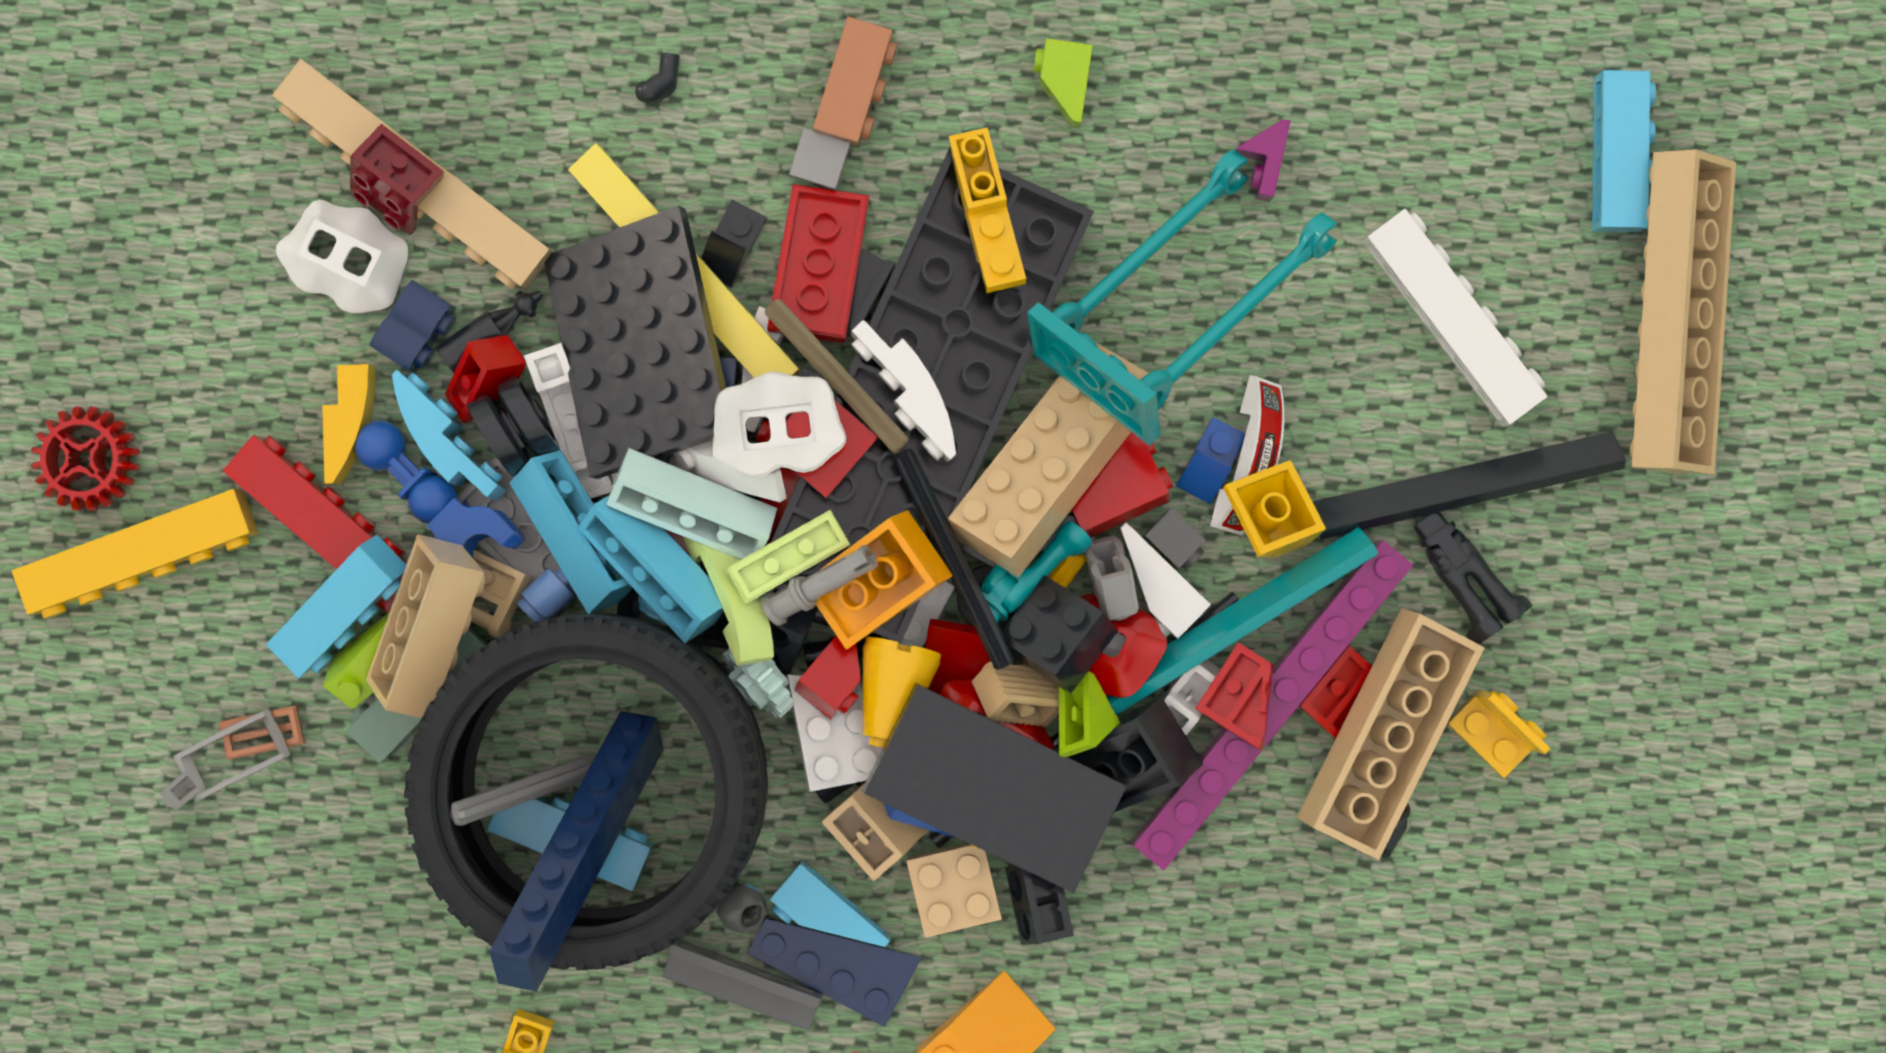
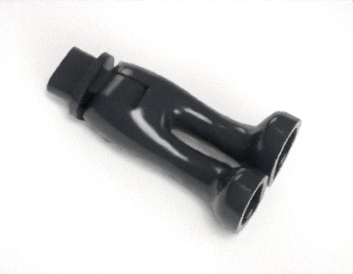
M1441 512L1430 514L1413 526L1423 540L1419 545L1421 548L1428 547L1425 553L1434 571L1465 610L1470 621L1466 638L1480 644L1500 631L1503 625L1471 587L1467 576H1472L1483 589L1504 625L1517 619L1533 605L1524 595L1514 594L1504 586L1490 569L1475 545L1461 531L1455 528L1456 524L1454 521L1448 523Z

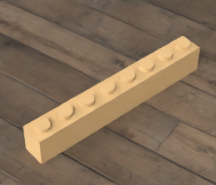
M301 58L272 96L282 103L278 109L282 114L296 124L303 119L313 128L309 134L327 148L332 142L341 148L344 152L340 158L349 165L350 156L380 124H383L444 171L443 179L420 202L417 217L421 219L424 214H427L435 220L436 224L432 229L449 242H452L455 237L467 245L463 252L479 265L483 266L486 260L498 269L494 276L512 290L517 284L527 290L545 267V261L553 253L550 249Z

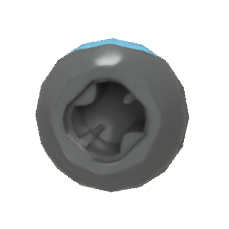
M746 883L735 884L718 906L717 914L724 926L732 931L739 933L752 931L763 921L766 914V901L758 888Z

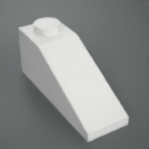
M713 440L674 453L677 463L683 470L690 471L699 477L731 490L777 502H782L786 499L783 478L779 468L762 478H749L740 475L730 468L722 466L714 459L712 455Z
M1123 523L1118 529L1146 609L1153 616L1165 637L1172 634L1175 638H1179L1211 604L1131 526Z

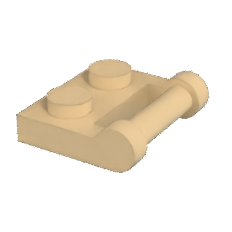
M474 550L473 559L484 571L485 577L484 588L480 597L497 604L498 607L494 615H491L472 606L470 611L471 623L488 630V635L496 639L510 631L511 619L518 607L517 602L522 598L523 595L521 593L527 588L531 577Z

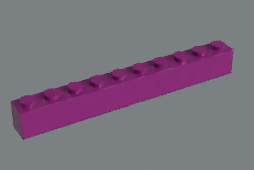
M1376 540L1373 543L1379 554L1350 571L1274 664L1264 748L1412 568L1413 564L1384 540ZM1222 728L1199 756L1203 765L1179 787L1172 789L1130 841L1132 845L1164 871L1261 751L1225 728Z

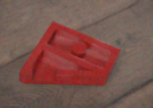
M1238 642L1195 709L1251 746L1262 751L1265 744L1273 664Z
M1348 645L1298 707L1335 740L1372 666Z

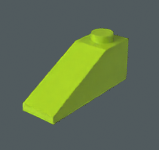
M389 613L331 660L322 686L350 709L355 708L374 693L368 685L366 677Z

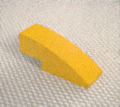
M369 364L337 365L338 405H322L325 484L341 485L357 458L355 442L358 433L363 426L370 423L376 391L375 366Z

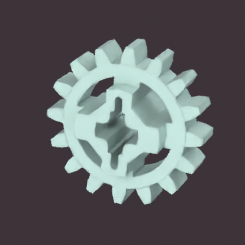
M730 648L722 654L724 656L722 659L727 664V669L732 672L728 675V678L750 706L754 705L759 710L764 708L767 712L770 711L774 717L778 716L779 718L794 706V700L790 697L791 693L785 688L789 681L780 672L772 659L770 661L737 666Z

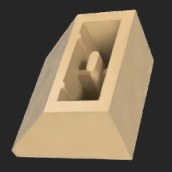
M864 781L824 816L821 822L874 882L897 862L928 830L890 819L883 802L862 792L866 783Z

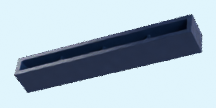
M620 711L489 950L498 984L535 992L538 991L663 752L656 717Z

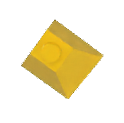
M1291 460L1228 483L1223 487L1258 557L1277 558L1309 545L1326 530Z

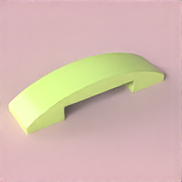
M682 536L694 562L703 561L729 624L722 632L737 666L770 661L774 657L773 640L769 618L765 614L761 603L762 595L745 605L725 571L727 567L741 559Z

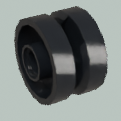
M516 375L497 386V394L504 408H500L496 401L487 394H483L467 404L483 437L512 477L517 475L529 461L524 441L536 456L560 449V445L550 428V422L545 413Z

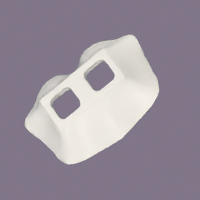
M316 200L306 208L300 221L290 234L279 241L276 246V254L296 287L304 292L328 295L340 309L349 313H365L385 309L394 302L408 260V245L403 238L388 230L369 209L362 207H339L324 200ZM320 230L336 238L335 246L327 259H322L311 254L309 251L315 234ZM356 247L370 253L372 257L362 276L352 274L344 268L351 250Z
M768 372L740 385L725 388L716 398L712 455L719 464L730 468L740 475L749 478H762L780 467L803 473L814 471L839 452L846 443L847 437L839 419L833 392L826 380L820 377H800L780 372ZM790 413H808L811 428L810 435L803 438H789L786 428V416ZM767 417L770 424V440L762 443H749L747 440L746 421L750 418Z

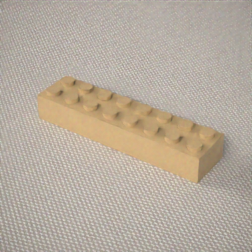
M1697 149L1653 152V165L1649 171L1651 183L1650 204L1646 212L1648 237L1644 248V259L1646 262L1645 280L1641 288L1643 300L1642 321L1638 328L1640 352L1635 370L1638 381L1636 400L1633 405V416L1635 418L1634 438L1630 445V454L1633 468L1677 474L1715 475L1736 162Z

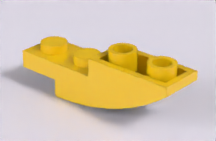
M988 127L949 136L965 216L986 292L990 293L1025 285L1026 276L1008 213L1007 198Z

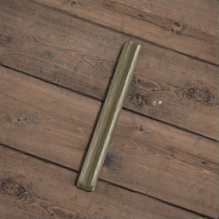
M780 299L773 301L765 309V315L893 453L902 450L909 442V438L783 301Z

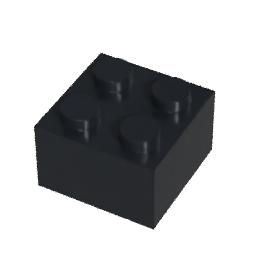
M1044 575L1001 632L1013 657L1071 694L1117 634L1118 630L1103 611Z

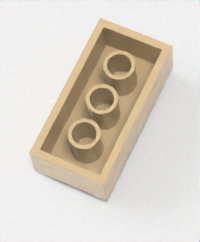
M417 534L366 677L368 685L386 711L422 718L429 703L436 698V692L445 682L448 671H452L456 665L458 658L457 647L460 638L470 627L472 605L475 597L481 595L485 583L484 571L460 544Z

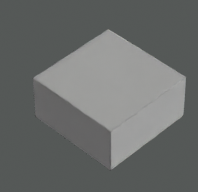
M803 128L789 172L790 178L825 189L837 190L851 148L850 142Z

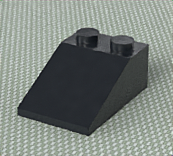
M1163 697L1140 706L1118 718L1120 723L1095 748L1068 756L1127 786L1114 812L1179 787L1203 765V762Z

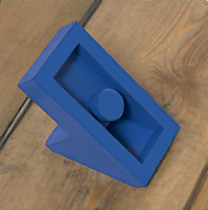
M1212 417L1182 472L1176 487L1211 504L1232 470L1231 465L1244 442L1245 433Z

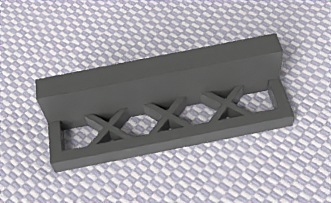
M678 940L671 946L668 954L669 958L662 975L663 978L809 1031L822 993L806 985L683 940Z

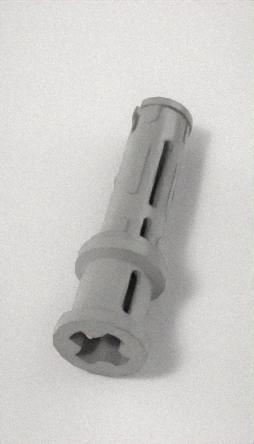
M863 545L858 550L806 578L795 576L790 579L789 585L776 592L768 591L762 595L761 603L765 614L773 624L781 626L787 622L789 616L798 611L813 609L817 599L876 569L878 562L875 554L872 551L866 555L870 548L867 545Z

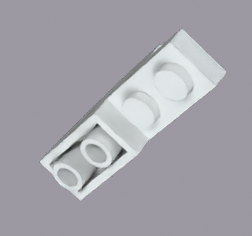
M862 320L851 332V336L855 339L851 344L852 347L866 362L871 358L876 361L883 369L878 373L879 376L893 391L899 387L903 390L904 393L894 402V405L899 409L894 413L896 418L909 431L916 428L926 438L921 444L937 461L943 457L949 462L956 455L953 431L944 402L931 375L917 354L903 338L891 349Z

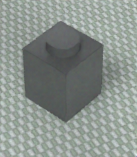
M1169 508L1143 535L1176 569H1179L1183 564L1190 568L1204 553L1200 546L1206 540L1174 508Z

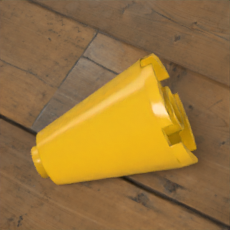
M866 637L863 645L862 735L870 737L868 745L879 748L884 747L915 683L929 688L940 665V653L914 645L910 647L898 644L897 641Z

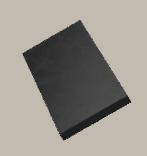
M915 683L862 792L1074 893L1127 786L1070 757L1064 758L1059 756V752Z

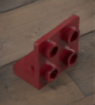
M380 124L350 156L351 193L360 204L366 207L371 205L379 211L385 222L393 229L398 231L402 229L409 235H412L417 227L418 205L443 179L444 171L383 124Z

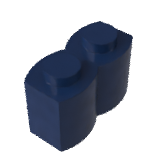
M411 280L398 297L391 312L377 329L369 346L407 371L415 372L418 367L424 369L435 353V350L431 347L439 335L446 336L456 321V317L453 316L456 307L419 282Z

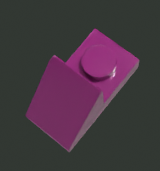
M1280 120L1235 149L1246 158L1262 161V165L1255 164L1251 177L1250 187L1256 188L1254 199L1270 202L1274 198L1291 120Z

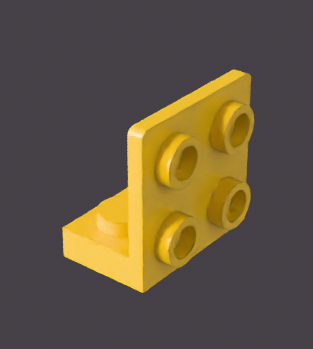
M1477 690L1447 723L1502 778H1505L1531 751L1546 754L1550 750V747L1543 741L1547 735L1531 720L1526 722L1523 718H1519L1515 714L1519 708L1502 692L1498 694L1494 690L1492 692Z

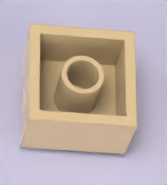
M963 842L907 856L906 862L925 938L1002 920L986 851L980 848H973L971 844Z

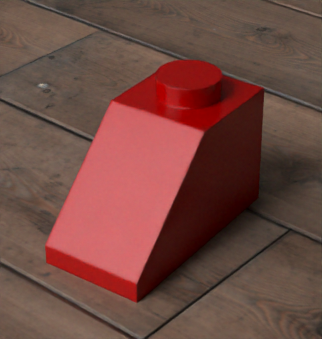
M508 335L469 341L445 392L446 398L458 412L457 415L461 421L466 423L473 420L467 404L481 395L487 394L498 402L500 399L497 394V386L515 375L519 379L526 366V361Z
M836 635L800 677L794 689L796 693L830 720L838 711L845 715L859 698L855 693L861 681L857 645L855 644L846 650Z

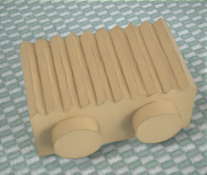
M990 661L983 666L981 672L972 681L987 718L996 722L1001 721L1003 723L1006 721L1007 724L1013 722V724L1019 723V725L1024 723L1031 726L1036 724V726L1042 725V727H1045L1059 714V688L1055 683L1026 664H1011L1001 670H996Z

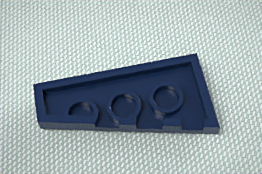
M769 917L765 918L747 954L884 1027L922 958L921 955L889 949V947L869 944L793 923L788 924L785 921Z

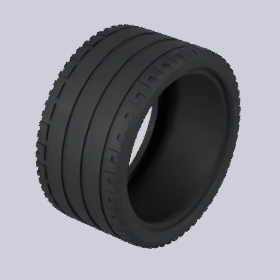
M591 613L556 617L524 625L492 640L488 645L480 648L467 658L447 678L436 692L437 696L434 701H431L418 724V727H420L419 732L413 737L411 750L408 755L407 762L411 763L410 770L405 772L404 799H408L409 806L405 808V817H407L408 834H413L415 841L412 844V848L419 861V867L421 870L425 868L429 876L426 878V881L435 891L439 901L444 899L449 905L447 908L449 913L454 915L465 928L470 926L475 930L473 935L484 940L492 947L526 883L515 875L499 857L491 845L480 819L458 826L454 824L453 819L450 817V809L452 803L475 795V765L478 749L487 725L499 705L510 692L535 672L562 660L590 659L612 662L646 675L670 692L687 710L704 738L714 771L715 808L712 825L704 848L690 872L670 888L651 898L619 907L595 908L581 906L550 966L562 970H567L569 967H574L576 970H598L606 968L605 966L617 967L629 964L670 947L695 930L721 904L748 863L763 826L768 796L767 758L757 720L748 703L728 678L729 674L714 657L707 654L702 647L693 643L692 640L684 643L672 629L638 617Z

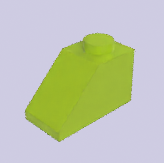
M1046 38L1044 49H1036L1033 72L1041 73L1040 86L1072 128L1079 129L1082 121L1093 45Z

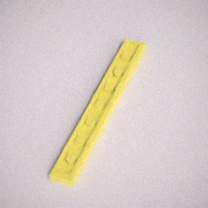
M597 143L568 169L619 227L660 213ZM696 253L714 334L753 378L768 372H780L792 376L798 375L802 370Z

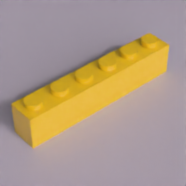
M231 489L11 571L27 615L42 614L43 619H47L67 612L66 604L78 600L80 606L102 599V591L115 587L117 592L136 587L140 585L138 578L152 573L153 578H159L177 571L175 564L189 560L190 565L207 561L213 558L212 551L226 546L227 551H233L250 544L248 537L259 534L244 491Z

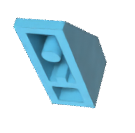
M803 860L770 898V901L775 904L772 910L788 924L794 920L799 926L886 947L890 942L891 936Z

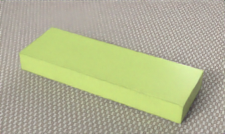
M829 510L727 567L725 571L746 605L843 550L850 543L833 513Z

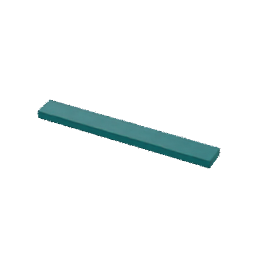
M1358 527L1167 644L1166 651L1155 670L1136 693L1125 698L1106 695L1115 714L1118 715L1379 554L1375 545Z

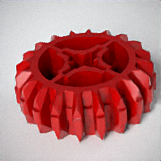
M75 406L73 407L72 415L67 411L58 412L59 423L50 419L45 422L47 429L50 431L49 434L43 432L35 434L36 438L43 442L42 447H32L30 449L33 454L40 455V461L33 462L30 465L31 468L42 470L43 472L35 479V482L39 485L49 483L44 494L47 497L57 496V505L65 507L70 503L73 511H82L84 506H86L88 511H97L99 502L104 507L113 505L112 495L117 498L126 496L124 489L120 486L121 483L130 486L135 483L132 477L127 476L128 470H139V464L130 463V456H137L140 454L138 448H128L127 444L133 442L136 437L133 433L122 434L127 424L122 420L113 423L114 413L105 411L100 415L98 407L90 406L85 412L83 407ZM84 427H93L101 432L97 438H91L86 443H83L80 439H74L70 435ZM60 448H62L65 453V462L59 469L58 455ZM111 449L113 459L111 469L109 470L105 465V456ZM82 452L90 453L91 457L87 458L91 459L89 466L80 464V461L84 460L80 458ZM86 474L91 479H97L101 484L93 489L80 491L69 483L74 479H80Z

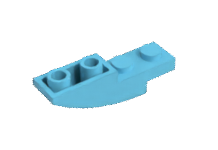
M396 370L392 374V380L401 414L412 437L432 466L448 483L460 487L468 479L486 497L498 501L507 492V489L499 482L503 476L487 461L482 465L471 456L475 449L462 437L457 435L453 439L463 428L454 419L458 412L441 397L436 402L427 393L431 387L415 372L408 376Z

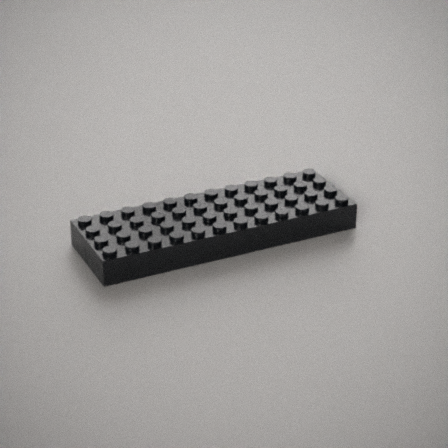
M949 147L869 326L891 349L903 338L917 354L931 375L944 402L953 431L956 455L949 462L943 457L937 461L924 448L921 443L926 438L916 428L909 431L894 415L899 410L894 405V402L904 393L903 390L899 387L893 391L879 376L878 373L883 369L876 361L871 358L866 362L856 353L848 373L909 438V442L902 450L893 453L878 437L875 443L827 498L823 497L800 477L771 543L831 510L850 545L797 576L806 578L819 571L884 521L906 510L910 512L938 553L894 462V457L907 449H912L915 452L948 520V517L971 488L1033 349L1027 312L1038 302L1050 311L1093 215V210L999 168L1007 198V209L1026 276V284L987 293L980 265L976 260L951 148ZM838 394L835 400L841 406H843L848 412H850L855 418H857L862 424H864L869 430H871L870 427ZM790 580L784 582L783 584L777 586L774 589L780 590L784 588L785 586L789 585ZM920 600L872 633L901 644Z

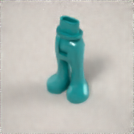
M1065 522L1043 554L1031 567L1026 568L1019 578L997 564L992 568L980 589L997 623L999 620L1007 621L1009 618L1008 613L1016 611L1023 604L1044 575L1048 576L1066 558L1081 555L1090 548L1092 540L1080 526L1074 522Z

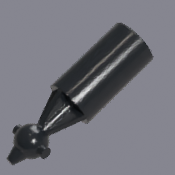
M518 291L515 294L514 306L493 312L485 311L438 345L436 350L454 373L469 341L507 335L520 315L529 316L530 318L536 315L537 303L543 296L541 291L531 294Z

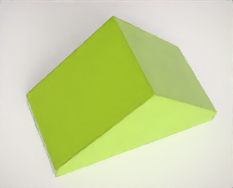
M1087 672L1071 694L1059 687V756L1066 758L1095 748L1120 723L1099 682L1091 672Z

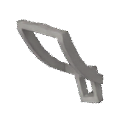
M269 709L230 726L174 755L173 757L181 774L160 792V795L163 797L161 801L166 807H172L177 811L192 797L195 802L200 801L243 778L289 757L290 752L285 744L283 734L274 721ZM263 719L279 754L207 790L190 754ZM190 788H192V789H191L188 793H186L180 800L178 799V798H180L186 791H188Z

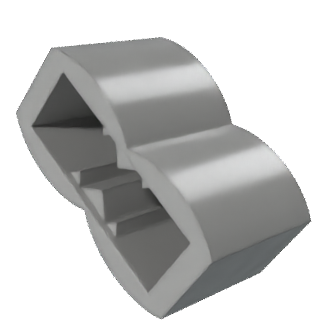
M1114 535L1093 540L1092 545L1085 552L1092 590L1097 597L1099 609L1106 614L1109 620L1126 619L1138 612L1139 604L1131 564L1125 557L1123 543Z

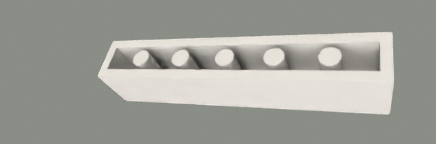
M1406 209L1402 210L1362 241L1500 425L1502 427L1511 425L1548 397L1542 390L1545 387L1544 381L1534 369L1530 368L1527 370L1519 359L1522 354L1517 345L1509 337L1504 339L1495 328L1498 322L1493 313L1486 306L1480 308L1471 296L1474 294V290L1467 279L1462 275L1457 277L1448 264L1451 260L1446 251L1439 244L1433 246L1424 234L1427 228L1420 217L1414 212L1409 214Z

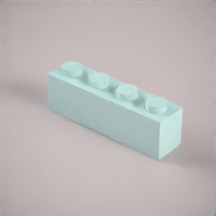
M628 448L606 503L611 508L741 560L765 547L777 511L776 507L631 448Z

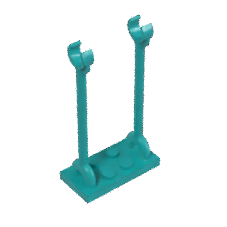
M1230 150L1224 154L1215 165L1211 173L1210 182L1077 303H1064L1053 312L1038 302L1027 312L1034 356L1149 446L1160 436L1158 410L1168 398L1172 385L1302 263L1308 262L1313 257L1316 259L1323 257L1337 242L1334 237L1327 233L1336 227L1337 222L1323 212L1317 214L1302 231L1299 245L1165 370H1154L1140 380L1127 371L1126 366L1119 358L1114 355L1108 356L1102 352L1088 334L1084 332L1079 334L1084 318L1212 200L1219 199L1224 194L1232 195L1241 189L1249 177L1238 170V168L1247 164L1248 159L1236 150Z

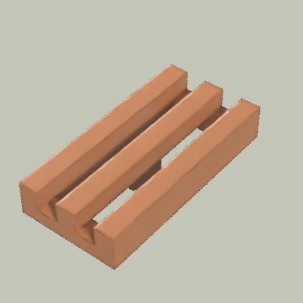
M298 705L270 711L273 718L289 715L290 723L278 725L281 732L292 730L293 738L284 740L287 747L306 743L305 735L302 733V721L299 719ZM253 715L219 722L220 730L222 731ZM267 728L234 735L230 734L222 738L227 760L276 750L277 748L274 742L234 750V742L270 735Z

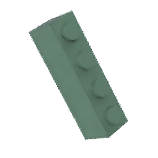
M471 625L468 631L462 634L457 647V662L454 669L448 671L446 680L467 658L489 644ZM377 698L370 706L365 702L350 716L349 720L353 724L345 732L381 764L387 762L420 728L418 724L421 718L386 711Z

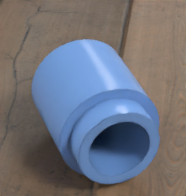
M547 568L521 593L523 597L517 604L536 622L552 619L576 595L571 590L572 587L561 568L556 572Z

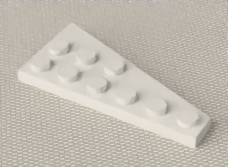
M786 675L789 681L790 697L794 700L792 710L808 792L866 781L883 748L868 745L870 737L862 735L863 685H858L855 693L859 698L845 715L838 711L830 720L794 691L801 676Z

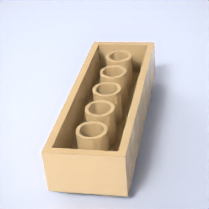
M1096 343L1097 347L1106 355H1114L1119 358L1126 366L1127 371L1140 380L1148 374L1145 370ZM1059 376L948 517L956 539L1019 578L1131 431Z
M1401 608L1318 773L1297 819L1379 860L1485 647L1420 613Z

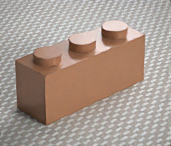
M847 16L813 131L850 142L851 146L857 148L860 147L862 139L869 140L875 118L869 116L873 101L881 102L887 82L881 79L885 64L892 66L898 43L892 42L893 30Z

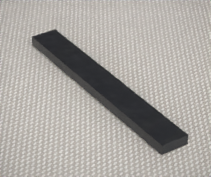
M1612 431L1312 502L1326 527V530L1319 535L1321 540L1350 533L1358 527L1364 530L1625 469L1626 459Z

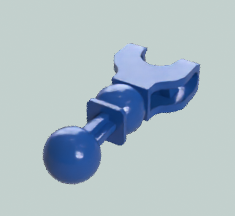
M373 421L360 429L355 442V453L360 462L373 470H388L404 486L398 493V496L408 501V506L415 518L422 523L428 524L427 527L435 535V539L462 545L472 558L476 545L486 537L493 538L501 546L517 549L525 541L524 534L504 512L484 506L471 507L466 501L458 499L453 485L448 483L443 476H438L435 470L426 467L420 470L404 454L406 447L405 438L394 424L387 421Z

